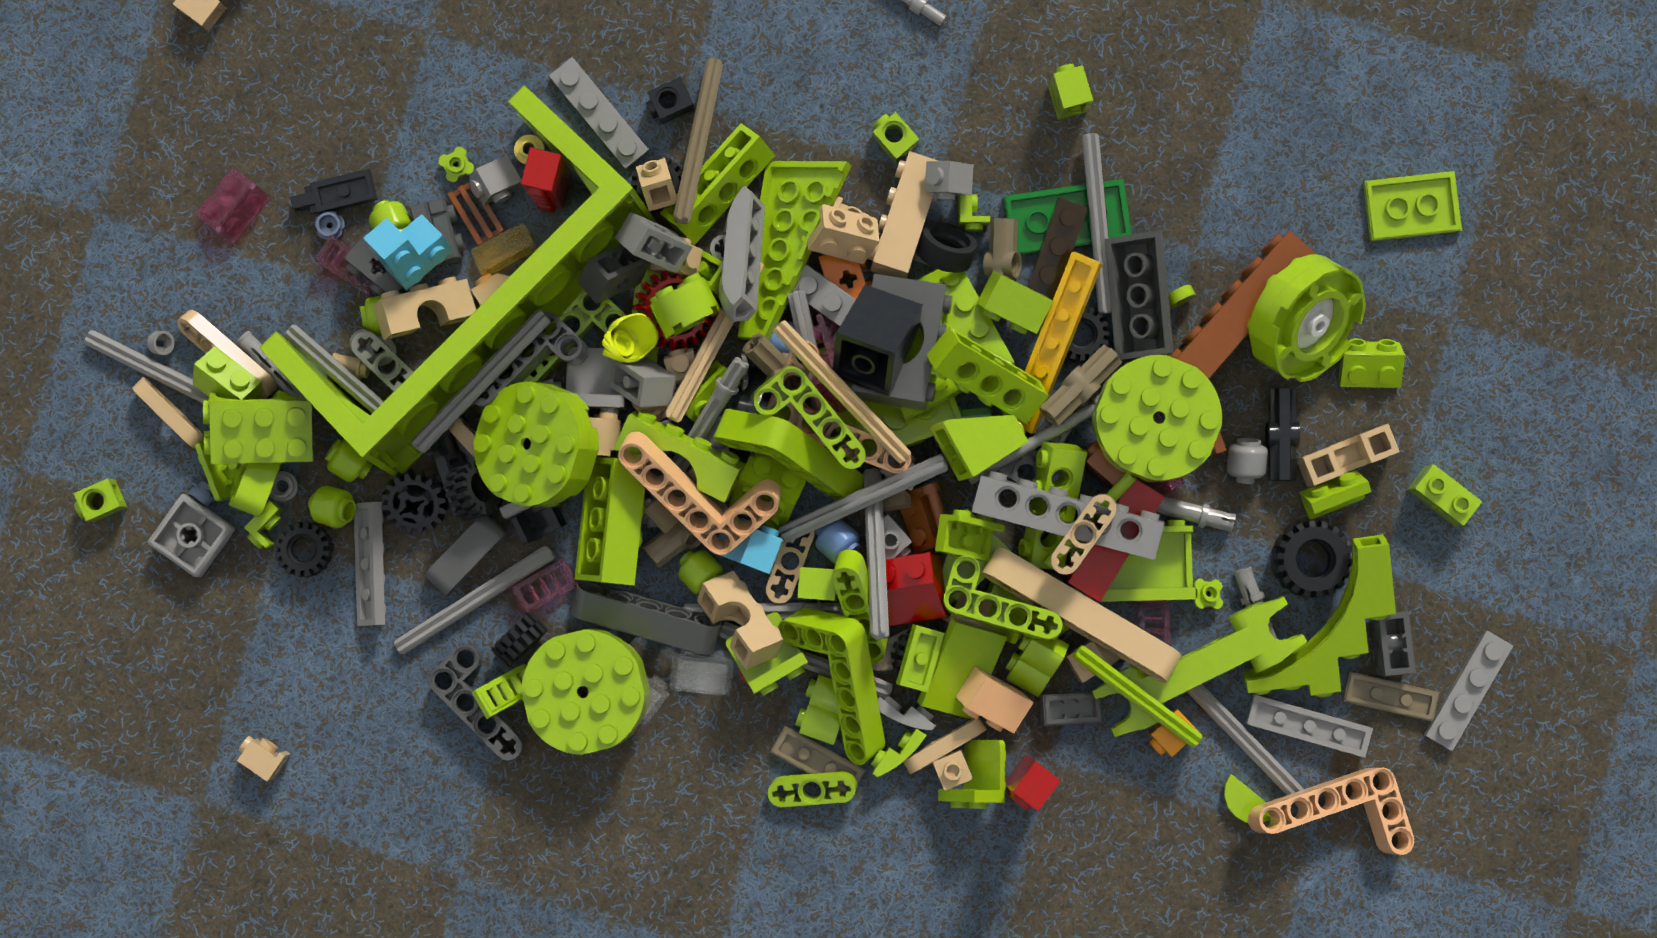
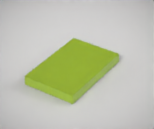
M1455 171L1363 182L1370 242L1462 231Z
M951 619L941 644L928 693L921 691L917 703L926 708L973 719V717L962 710L964 705L956 698V695L975 666L992 675L1007 636L1002 632Z

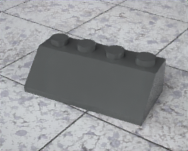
M1163 230L1105 239L1115 352L1121 361H1133L1150 355L1173 354Z

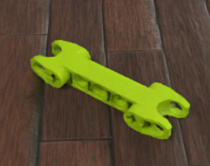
M1281 596L1267 602L1250 605L1230 615L1228 619L1234 631L1182 656L1167 683L1156 680L1132 665L1119 670V672L1164 705V702L1249 660L1256 673L1282 662L1292 652L1307 643V640L1302 634L1279 640L1270 633L1268 624L1271 616L1288 605L1285 597ZM1105 682L1092 690L1095 699L1111 694H1120ZM1129 701L1130 710L1128 716L1115 724L1111 730L1114 736L1117 737L1136 730L1146 729L1159 722Z

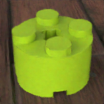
M699 272L682 280L683 283L679 284L677 289L673 290L672 286H668L655 293V296L650 299L651 304L649 306L666 339H669L672 335L677 336L705 322V317L709 315L713 317L722 311L704 277L701 278Z

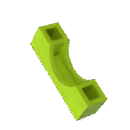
M635 410L627 416L614 446V449L619 451L624 438L631 432L645 434L662 451L676 452L686 458L695 471L697 490L724 503L732 496L738 479L746 465L739 461L740 458L736 454L726 450L720 452L712 448V444L709 441L700 437L693 439L683 434L684 430L679 426L670 423L664 425L656 421L655 415L644 410H639V412ZM628 447L631 453L641 454L637 447Z

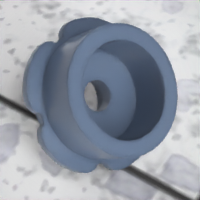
M335 211L324 212L319 215L315 220L318 236L324 240L328 238L332 240L338 239L342 235V229L345 227L343 217L338 216ZM328 223L333 224L332 228L327 227Z
M200 481L199 484L191 483L192 488L187 493L190 497L196 499L206 508L212 502H216L209 490L208 484Z

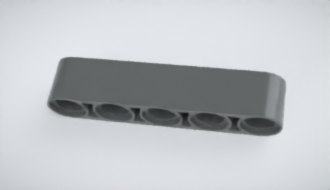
M589 581L577 583L571 614L580 620L705 655L715 652L721 628V621L713 624L706 614Z

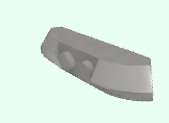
M746 186L741 188L733 200L724 225V232H726L723 238L725 247L724 259L721 262L722 276L718 290L722 309L732 322L749 320L757 310L765 206Z

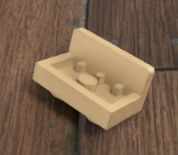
M823 204L819 209L821 222L807 240L808 250L864 264L880 242L877 219Z

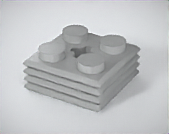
M181 494L149 538L148 544L192 576L202 577L234 533L235 527L210 509L204 507L203 504L193 497ZM196 529L197 540L188 543L189 536L186 534L187 530L194 531Z

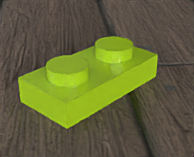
M912 624L896 684L928 693L945 633Z

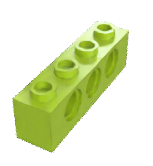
M741 123L702 166L691 221L688 224L675 222L673 217L675 204L666 206L660 214L677 233L684 238L692 240V244L695 245L729 208L743 186L747 187L775 157L774 153L759 135Z
M948 327L926 354L932 364L931 370L937 377L942 380L949 378L964 393L968 394L971 391L985 405L989 407L995 405L1004 415H1015L1017 419L1026 424L1049 397L1040 380L951 327Z
M1042 441L1041 450H1038L1036 454V477L1032 480L1038 483L1037 489L1049 491L1050 486L1067 490L1068 497L1078 499L1087 452L1073 444ZM1060 470V477L1052 482L1053 474ZM1035 497L1031 500L1030 508L1032 512L1039 515L1046 512L1047 503L1043 498ZM1071 505L1063 506L1060 510L1061 518L1065 522H1074L1076 508ZM1025 526L1024 539L1020 540L1018 547L1019 556L1038 568L1050 569L1044 563V560L1054 551L1065 536L1049 532L1047 538L1040 541L1041 534L1044 531ZM1067 555L1058 564L1062 568L1065 567Z

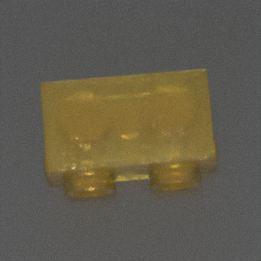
M519 223L473 248L471 254L476 261L475 264L479 272L484 276L504 268L537 250L538 247L526 225Z

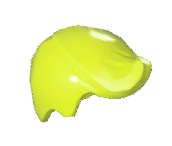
M634 313L616 319L609 326L602 340V345L605 348L603 356L621 363L640 361L657 344L658 331L649 317L642 313Z

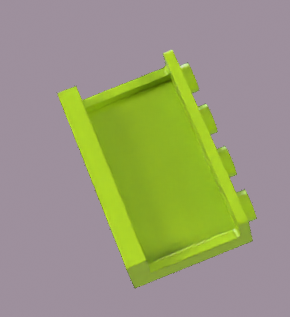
M1167 520V526L1163 527L1155 560L1129 554L1100 602L1196 599V587H1193L1191 532H1193V526H1185V520ZM1076 546L1069 552V565L1072 562L1071 557L1077 550L1082 555L1083 549Z

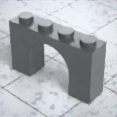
M874 274L871 287L923 304L919 328L923 332L924 342L919 353L911 361L903 364L890 396L853 383L851 389L862 401L926 411L928 401H934L936 384L932 383V364L926 354L947 330V325L943 324L944 314H950L953 296L948 295L947 285Z

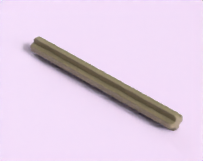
M708 58L705 64L673 214L674 220L677 223L688 224L691 221L723 69L722 61L718 58Z

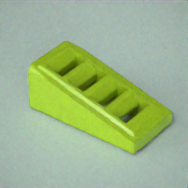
M526 664L512 669L471 692L486 719L523 700L521 686L527 667ZM487 691L490 692V694H491V696L493 697L495 703L497 704L496 707H495V705L493 704L491 698L489 697Z

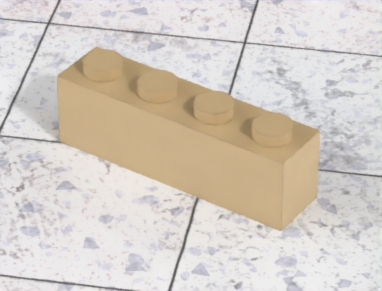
M909 151L906 161L900 159L895 177L900 178L897 188L891 187L886 204L890 205L891 208L888 216L884 214L881 216L878 230L882 235L880 242L868 257L869 260L873 261L870 271L893 277H907L934 193L925 192L926 161L938 160Z

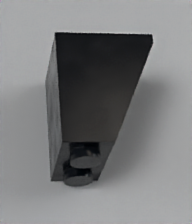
M864 285L836 332L832 370L844 381L890 396L919 329L923 304Z

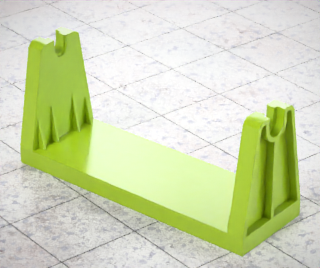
M524 85L507 102L517 112L519 118L554 153L562 156L566 165L583 181L592 195L439 348L369 415L361 410L314 362L277 331L259 347L362 458L393 477L397 472L404 474L408 468L412 467L426 453L418 451L412 445L411 439L536 310H540L543 313L550 312L559 317L584 291L578 284V280L588 259L621 244L615 239V236L630 212L656 223V220L634 188ZM550 322V323L545 327L544 332H545L554 322ZM529 344L523 350V355L532 347L533 344ZM508 366L502 374L504 375L512 366ZM472 403V404L460 415V417H462V416L474 405V403Z

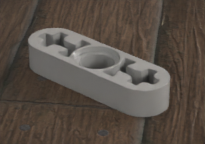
M361 329L351 336L350 348L353 353L393 391L401 385V382L395 378L400 373L401 368L405 369L404 372L400 373L405 379L413 373L373 332ZM361 337L365 340L370 337L372 338L369 342L371 347L376 351L379 350V347H382L383 350L373 357L364 348L360 351L357 350L360 346L357 341ZM373 357L372 362H369V361L367 360V359ZM383 357H391L395 361V367L390 373H382L378 369V362Z

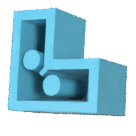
M422 214L401 232L386 218L363 237L384 268L406 291L421 281L423 276L437 264L442 263L453 252L444 236Z
M762 525L760 530L756 529L731 552L720 556L771 575L783 539L778 537L779 531ZM720 533L718 538L725 540L729 537L724 533Z

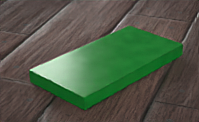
M1124 179L1104 181L1108 238L1132 235ZM1086 184L1003 196L1006 219H1018L1017 251L1021 256L1039 253L1058 198L1088 207ZM1089 208L1087 209L1074 248L1092 245Z

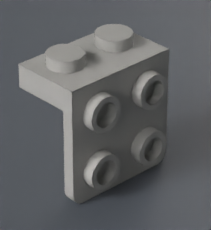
M571 347L567 356H573L577 352L578 347ZM588 348V356L582 364L577 366L567 364L566 390L577 394L587 404L589 409H600V413H616L619 415V410H627V398L609 386L613 359L603 356L605 348Z

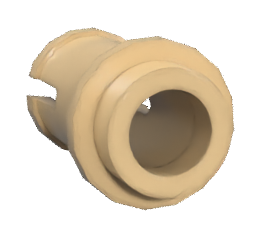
M333 353L332 357L359 380L368 378L371 369L359 358Z

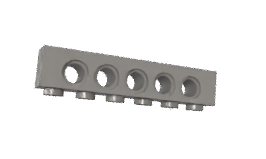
M989 471V475L983 474L980 477L972 512L1065 536L1075 521L1065 522L1060 516L1061 508L1071 505L1076 508L1079 517L1093 497L1080 494V498L1076 499L1068 497V491L1050 486L1049 491L1037 489V482L1020 478L1018 484L1007 481L1008 475ZM1010 489L1015 492L1017 501L1014 506L1008 507L1001 503L1000 494L1003 490ZM1041 497L1046 501L1047 510L1044 514L1039 515L1032 512L1030 502L1033 498ZM1097 501L1094 503V506L1097 508L1096 513L1106 515L1111 513L1108 507L1099 505ZM1116 503V514L1095 545L1155 560L1165 522L1159 520V514L1141 510L1140 515L1129 513L1128 506ZM1087 513L1084 519L1090 521L1091 517ZM1127 521L1135 522L1139 527L1138 535L1134 538L1123 536L1121 533L1123 523ZM1081 525L1075 530V538L1080 541L1090 542L1093 538V531L1089 526Z

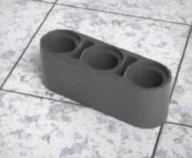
M490 515L478 518L427 570L424 576L445 597L449 596L504 540L508 533Z

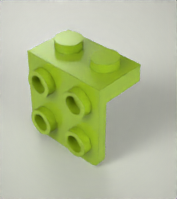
M777 612L767 615L772 625L777 628L779 623L783 621ZM733 636L726 640L728 650L754 694L760 691L762 696L778 688L779 686L776 682L787 676L789 680H792L805 672L803 666L808 661L799 647L791 646L782 641L776 658L746 670L730 648Z
M970 740L966 742L964 758L972 779L963 783V789H938V801L950 802V808L987 809V803H1005L1006 751L1004 741Z

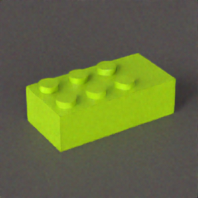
M596 458L590 479L584 487L575 580L635 586L638 550L642 544L641 522L646 510L644 501L645 487L621 464L619 458Z

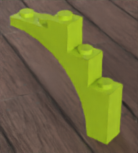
M1383 534L1352 539V564L1348 583L1339 605L1331 617L1307 643L1292 652L1282 662L1258 673L1255 672L1254 668L1242 670L1243 681L1248 693L1263 695L1276 689L1297 690L1303 685L1307 686L1310 696L1328 697L1335 692H1341L1338 657L1354 659L1359 657L1360 654L1369 653L1365 619L1382 620L1387 618L1388 615L1396 614L1390 547Z

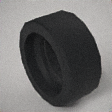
M930 222L922 230L916 251L918 256L928 265L945 272L958 273L970 268L978 244L976 239L961 227L944 222Z

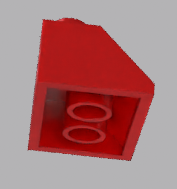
M927 552L886 559L889 627L948 617L944 604L945 588L940 556Z

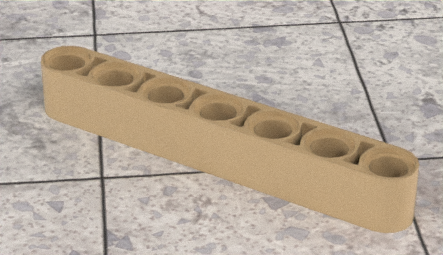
M996 547L982 571V575L992 583L1032 606L1057 613L1061 617L1063 625L1156 680L1167 683L1182 656L1173 647L1005 548Z

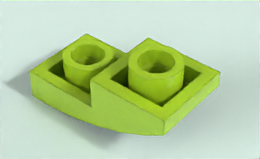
M914 728L912 732L907 730L898 743V746L901 747L899 753L888 746L886 751L880 750L871 762V765L875 767L872 774L879 777L896 768L918 748L927 735L917 728Z

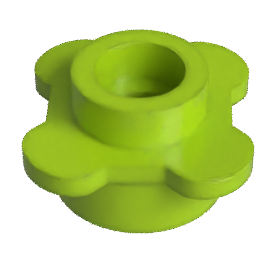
M456 147L454 152L448 155L443 154L439 157V165L444 167L447 173L446 178L450 182H457L458 178H462L466 174L470 175L474 171V165L468 161L466 157L467 151L463 147ZM455 162L459 163L458 167H454Z
M1197 579L1193 585L1196 587L1195 606L1199 609L1212 607L1215 610L1220 609L1223 605V600L1220 598V590L1223 587L1222 583L1217 579L1211 582ZM1207 591L1210 592V597L1206 595Z

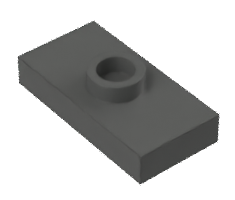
M1092 692L1039 695L1041 726L1102 722L1101 698L1095 699Z

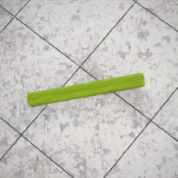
M1081 645L1074 652L1073 658L1189 746L1194 748L1199 744L1202 739L1200 732L1087 647Z

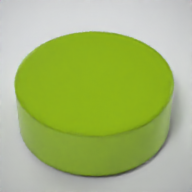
M1184 285L1168 294L1170 309H1174L1196 296L1191 285Z

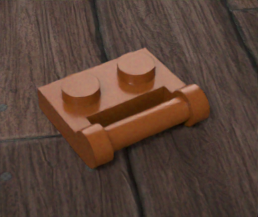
M938 481L906 492L911 497V508L900 509L915 554L936 547L940 514H946L938 493L941 490Z

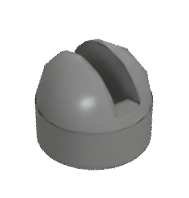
M155 331L148 336L147 347L150 352L156 355H168L174 348V338L167 331ZM156 341H164L163 347L157 346Z

